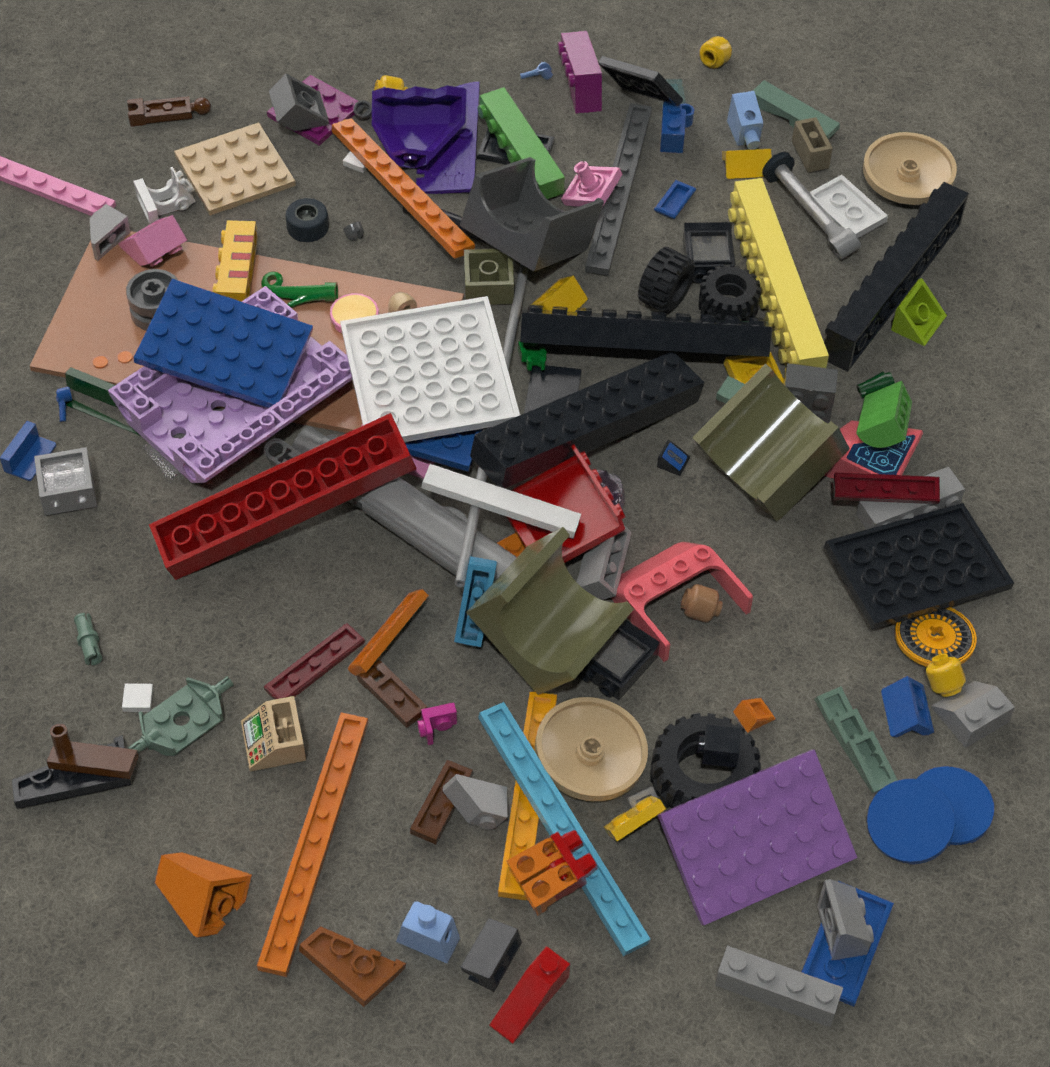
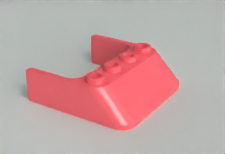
M680 542L621 574L617 594L611 597L615 603L627 601L634 610L627 618L633 625L660 642L658 656L663 662L669 658L670 643L646 615L644 607L648 602L708 570L745 614L751 612L753 595L709 546Z

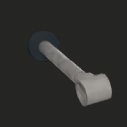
M780 152L774 155L764 165L762 170L763 177L769 183L781 180L829 236L828 244L839 260H843L861 248V243L856 234L850 228L839 227L791 172L795 165L794 158L788 152Z

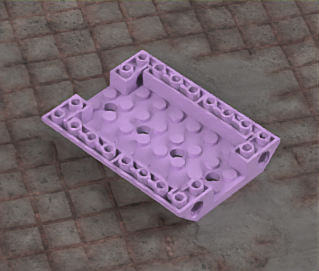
M266 286L242 301L298 320L297 312ZM310 336L283 399L270 408L145 366L110 388L108 392L126 422L191 483H205L350 382L352 376L348 358L344 352L331 341L321 346ZM217 406L225 407L222 411H213ZM175 434H185L181 439L173 438Z

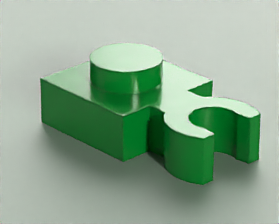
M518 341V353L521 362H527L526 368L532 370V366L537 365L541 367V370H545L547 353L544 344L520 343Z

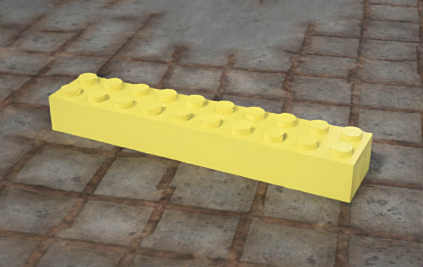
M762 178L736 181L734 192L730 193L732 207L728 209L729 221L735 224V238L741 241L740 251L741 255L747 258L746 267L749 270V274H754L756 280L760 281L761 296L759 305L761 309L766 311L765 320L772 327V341L774 345L779 347L778 357L780 363L785 364V374L787 363L826 368L829 355Z

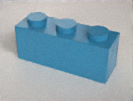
M470 556L454 642L481 647L484 633L466 612L493 584L497 561Z

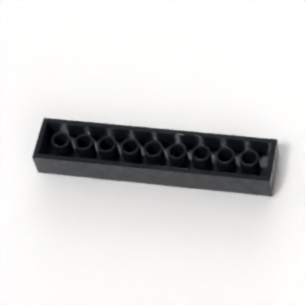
M943 182L938 189H933L929 201L922 203L916 217H911L904 232L901 231L896 238L895 244L887 248L882 261L878 260L872 274L864 277L860 289L853 291L846 306L842 305L835 321L831 320L825 329L827 338L824 341L829 355L828 363L846 372L852 368L961 225L969 195L968 192L946 182Z
M528 305V309H523L520 343L770 357L772 327L769 323H766L764 318L750 317L749 322L741 321L740 317L725 316V320H716L714 315H700V319H693L690 314L676 313V317H667L664 312H651V316H642L641 311L627 310L626 315L617 314V310L602 309V313H592V308H577V312L567 311L568 307L553 306L552 310H543L542 305Z
M672 351L475 434L470 457L498 487L505 489L574 456L571 448L572 445H575L580 453L583 451L586 453L694 405L699 401L705 382Z

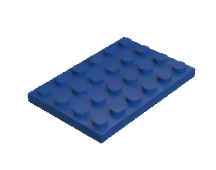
M171 279L134 355V363L270 408L283 399L313 332V326Z

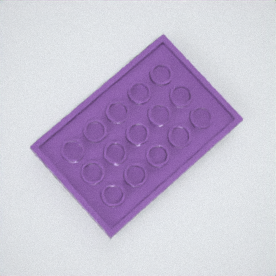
M815 749L799 754L658 814L701 925L711 923L857 858Z

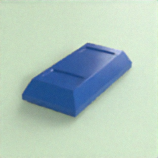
M675 180L654 208V211L674 220L694 194L696 188Z

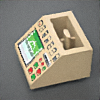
M294 696L266 701L241 720L250 771L306 761Z

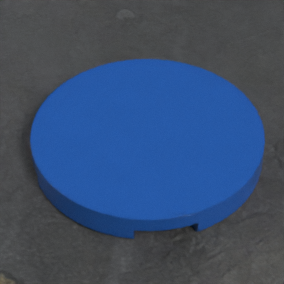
M944 766L927 770L917 778L939 788L947 796L953 807L955 828L948 846L973 843L987 832L994 816V802L990 791L978 777L960 768Z
M902 779L886 785L875 795L868 809L867 824L873 843L885 856L899 862L922 864L935 859L948 847L954 833L955 816L949 799L939 788L919 779Z

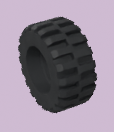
M700 713L691 714L689 719H686L685 716L676 719L675 726L669 724L663 730V734L658 736L655 748L653 749L650 782L653 784L657 797H660L666 809L669 807L672 809L761 771L759 748L754 747L755 740L750 734L745 735L744 727L738 723L735 726L731 723L732 719L723 716V719L716 717V714L708 713L707 716H701ZM706 725L741 728L737 768L728 767L732 774L727 779L713 784L700 783L689 778L681 770L679 763L685 758L696 754H703L698 752L699 735L705 736Z

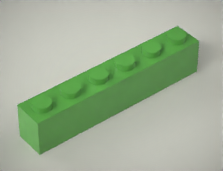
M503 87L480 95V105L477 107L479 116L487 122L490 133H494L497 137L500 148H504L510 163L529 157L535 159L536 182L546 199L564 194L565 176L506 89Z

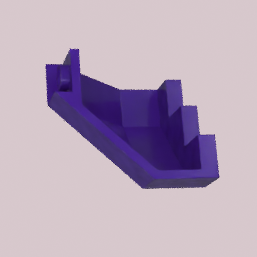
M446 85L438 89L415 86L406 90L383 87L372 91V127L389 157L398 166L417 168L427 165L466 123V88Z

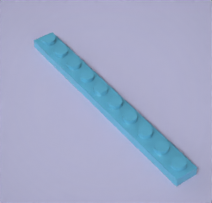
M503 702L480 712L478 716L480 722L549 835L551 836L559 832L560 836L576 830L584 846L574 851L572 855L578 860L590 853L595 860L598 869L586 878L587 884L581 888L622 955L625 956L647 945L651 940L553 780L544 769L540 759L506 704Z

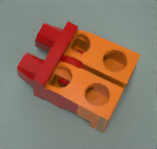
M576 830L560 836L559 832H556L550 838L506 860L511 874L524 892L525 897L537 916L545 912L548 906L562 897L586 885V878L598 869L590 853L578 860L572 855L574 851L584 846Z

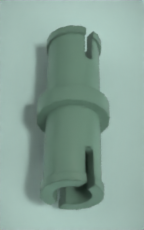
M80 613L74 617L78 631L77 642L82 647L85 663L89 665L91 661V666L97 665L103 659L98 646L99 636L94 631L91 615L87 613L85 617V613Z

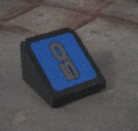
M667 440L658 456L657 468L681 476L690 460V456L675 443Z

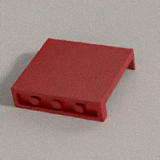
M575 445L571 446L574 453L573 457L510 490L581 514L574 538L568 537L563 542L562 558L564 563L626 530L622 519L626 518L619 504L614 505L612 503L614 498L607 486L602 488L600 484L602 479L596 469L591 470L589 468L591 463L584 451L580 453ZM507 517L525 548L552 533V531Z

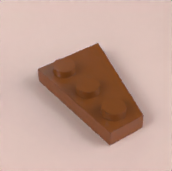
M321 926L299 945V951L363 1007L406 968V963L398 959L394 962L381 956V952L372 948L370 951L355 945L353 940Z

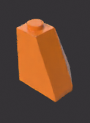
M180 852L161 855L155 884L193 936L198 938L218 934L225 925L222 919L232 908L237 911L244 904L252 875Z

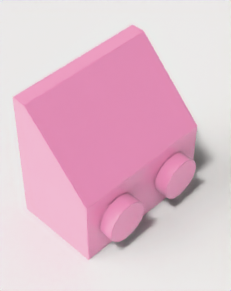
M171 215L154 221L118 244L140 266L149 264L152 267L163 260L161 256L167 252L172 255L181 250L182 246L180 244L187 241L174 216Z

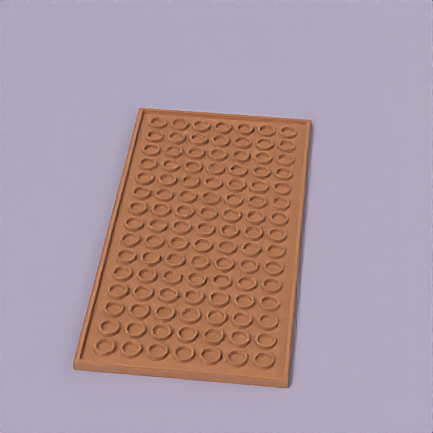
M130 231V234H128L124 239L128 238L136 232ZM90 241L30 364V370L65 377L66 371L72 367L111 384H118L144 367L134 363V355L146 331L137 327L131 319L126 294L129 280L142 271L161 269L175 275L178 281L213 292V284L218 282L215 274L216 266H220L221 263L218 260L219 248L185 241L180 244L182 246L181 250L172 255L167 252L161 256L163 260L160 263L150 267L149 264L140 266L120 248L119 244L98 261L94 258ZM255 255L250 289L251 296L262 289L261 280L263 276L268 272L275 271L283 277L282 286L322 285L325 282H337L338 298L351 293L366 295L376 302L379 314L389 313V300L398 292L409 294L416 301L417 308L464 300V294L260 255ZM271 280L269 284H274L276 280ZM279 297V298H280L282 301H284L286 304H287L288 302L294 300V299H288V298H281V297ZM317 300L292 307L297 312L298 321L313 326L311 337L321 346L331 341L347 355L343 335L335 329V325L330 320V309L334 302ZM128 351L132 354L133 358L128 363H121L118 361V354ZM98 356L106 357L108 359L107 366L104 368L94 367V358ZM353 380L295 419L293 423L348 433L361 427L362 420Z

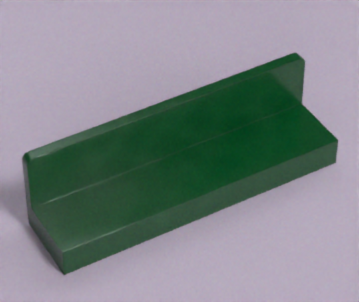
M72 367L66 371L67 387L118 408L108 392L110 388L115 386L114 384ZM73 399L72 401L65 402V405L139 435L133 428Z

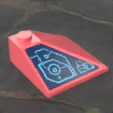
M851 420L840 428L850 449L824 476L834 479L835 472L902 475L923 435V431L908 428L906 440L889 447L877 448L867 445L858 437L856 432L859 421Z

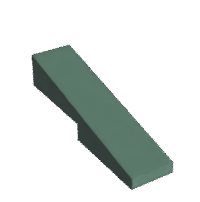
M765 80L753 90L759 109L789 119L790 126L794 127L795 121L817 117L828 139L840 129V123Z

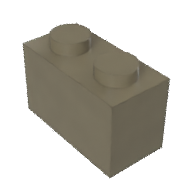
M817 117L795 121L792 143L807 172L828 169L833 148Z

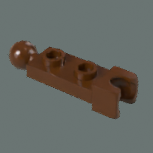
M189 96L143 101V98L127 100L128 118L131 127L147 125L146 123L191 119L192 112L195 111L200 115H205L211 109L209 100L204 97H199L192 103H190Z

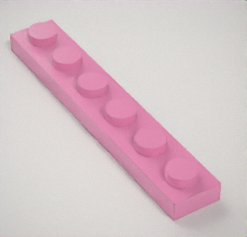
M0 156V181L90 216L105 204L112 208L116 206L115 200Z

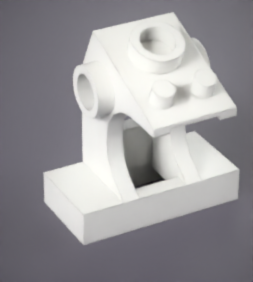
M170 167L171 179L167 181L166 187L157 190L148 188L143 178L134 181L136 196L149 224L159 220L158 216L176 210H185L195 202L191 193L194 191V188L188 179L181 178L183 176L181 170L176 172L173 167ZM172 198V199H170V200H168V201L160 202V201H162V200H166V199Z

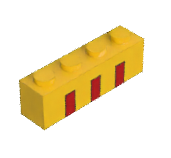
M227 220L226 230L221 232L223 248H219L218 260L221 263L220 266H216L215 274L218 282L213 284L214 293L241 302L250 296L258 240L256 221Z

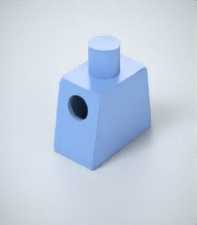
M754 91L732 94L727 118L736 144L738 146L747 144L750 150L757 149L761 145L760 136L763 127V119Z
M414 901L400 928L396 942L448 963L460 940V936L453 917L434 909L430 905Z

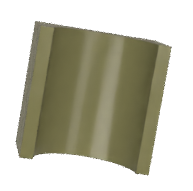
M766 364L692 437L706 458L776 522L850 449L839 427L832 421L829 423L824 422L811 412L788 390L774 371Z
M564 527L528 545L466 612L538 695L574 680L634 610L627 601L611 603L591 595L573 579L562 558L563 542L570 536Z

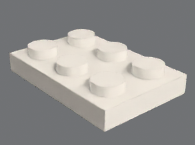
M843 175L809 192L839 227L850 228L857 238L887 222L888 215Z

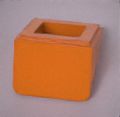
M762 698L742 700L733 711L747 733L775 720L774 715Z

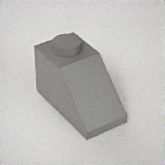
M107 204L94 212L90 217L91 244L96 260L99 261L130 234L127 216Z
M458 774L443 786L445 795L469 824L477 825L485 830H491L507 819V787Z

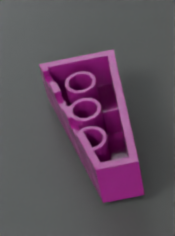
M588 32L561 33V42L557 43L558 55H561V63L564 66L565 76L568 79L575 114L602 111V72Z

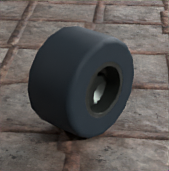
M312 198L298 199L287 208L285 214L288 234L293 239L309 243L323 238L328 232V212L326 206L321 201Z

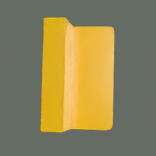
M771 149L722 151L727 179L763 177L762 170L764 165L771 158Z
M569 276L560 278L531 305H542L543 310H552L553 306L568 307L567 311L575 312L588 298L575 277Z

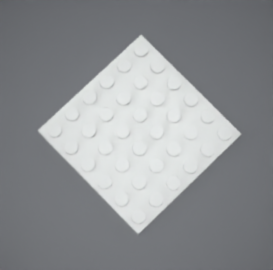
M488 296L340 321L362 425L391 413L404 442L493 427L520 415Z

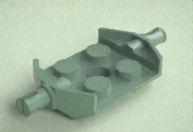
M226 676L216 685L211 686L189 677L186 678V686L143 716L141 711L138 712L142 736L141 739L127 748L137 750L138 754L148 748L149 750L154 749L165 756H175L223 721L220 705L221 694L230 687H233V682ZM182 715L190 718L189 722L183 726L174 723L175 719Z

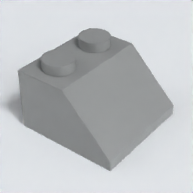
M977 681L964 686L958 694L945 697L931 705V708L965 748L1009 723L1015 708L998 687Z
M832 879L825 880L817 908L832 960L867 955L871 943L874 942L872 927L866 925L865 922L866 909L863 899L858 898L855 887Z

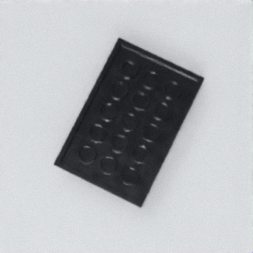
M964 503L830 539L824 545L826 552L872 630L1010 590L1014 585V581Z

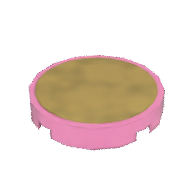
M355 293L341 296L335 300L330 309V320L335 325V329L341 333L340 321L379 315L378 306L373 299L366 295Z

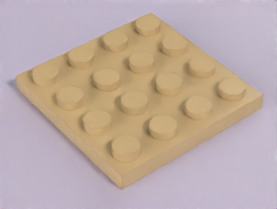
M259 122L174 151L176 159L209 215L296 186L295 179Z

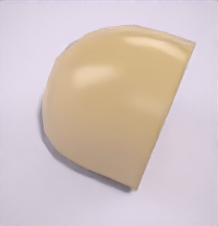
M404 292L394 294L388 304L389 313L417 308L416 301Z

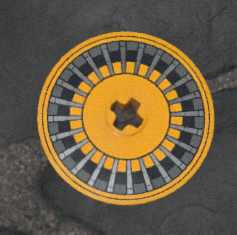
M951 607L897 622L895 626V639L902 652L914 662L926 667L932 662L933 657L940 654H948V657H955L963 664L972 656L976 647L977 637L973 625L962 613Z

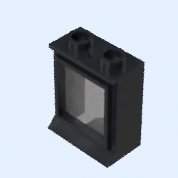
M732 222L684 223V255L692 258L695 262L692 281L702 283L704 275L707 276L709 270L714 271L715 267L718 266L721 268L725 265L735 267Z
M625 619L578 676L584 682L589 683L591 681L606 697L610 698L613 696L620 700L658 658L660 642Z

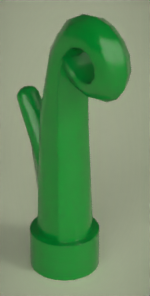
M275 271L266 273L261 280L262 288L266 286L278 297L294 299L287 303L291 308L306 302L317 300L335 302L338 299L337 282H325L322 285L282 286L283 277ZM271 280H276L274 284H269Z

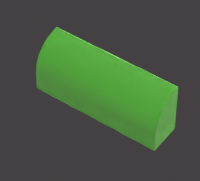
M902 381L865 396L856 434L867 445L885 448L906 440L912 400Z

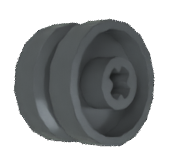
M150 269L136 274L129 280L126 287L131 319L137 327L147 331L171 279L178 280L175 275L166 270Z

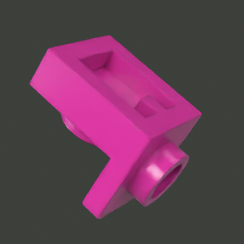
M453 702L421 709L422 720L417 721L420 737H426L428 745H432V729L444 731L457 724L455 704Z

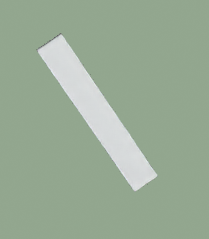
M432 464L429 465L421 486L422 489L552 532L564 527L570 534V538H574L581 516L580 513Z

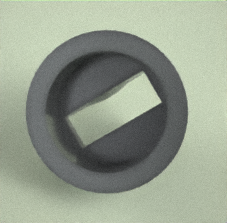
M365 100L358 101L354 105L355 116L362 121L369 119L372 114L371 104ZM367 108V111L361 115L364 109Z
M360 221L349 224L343 229L345 235L351 241H356L357 237L362 239L364 234Z

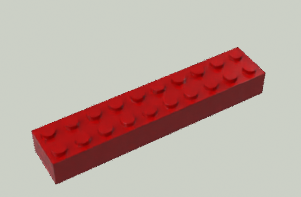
M389 413L149 524L165 568L175 580H178L417 468L392 414Z

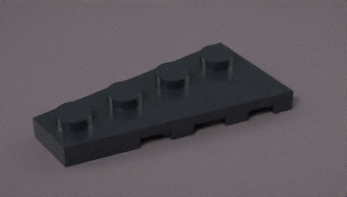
M123 735L114 738L113 743L106 745L125 748ZM48 766L12 780L16 809L131 785L130 779L49 769Z

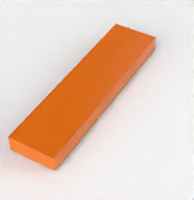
M423 589L409 593L349 665L347 670L355 676L360 673H366L429 595Z

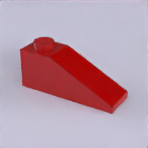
M546 946L522 975L489 1026L514 1044L567 981L570 974V963Z

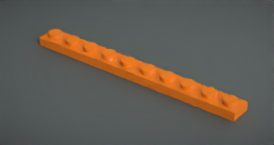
M352 118L332 124V133L454 259L464 256V250L475 249V243Z
M340 713L257 964L258 971L284 977L288 975L368 726V718Z

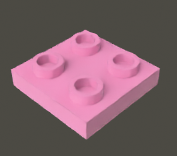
M581 161L575 165L574 171L576 176L561 200L566 206L579 207L595 201L596 198L604 200V206L623 174L618 167L589 166L586 161Z

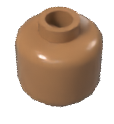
M699 584L687 588L681 600V608L684 609L685 616L706 623L711 621L714 616H719L723 602L719 601L717 590Z

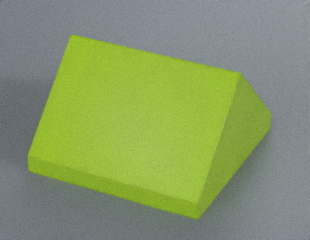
M923 278L918 279L897 307L891 331L925 346L947 315Z

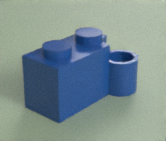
M663 102L660 152L683 153L685 128L693 124L694 108L690 104L675 106Z

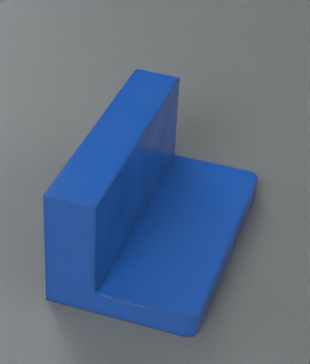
M26 421L0 457L4 472L31 481L37 474L34 456L52 453L56 443L39 437L36 424Z
M906 676L881 690L892 737H899L911 730L923 736L934 733L923 684Z

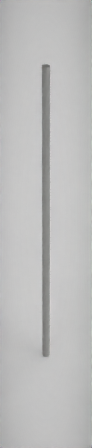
M521 263L503 346V354L508 371L529 268ZM478 467L476 479L486 482L487 474ZM470 505L455 578V585L457 587L465 586L468 564L472 554L481 510L480 507Z

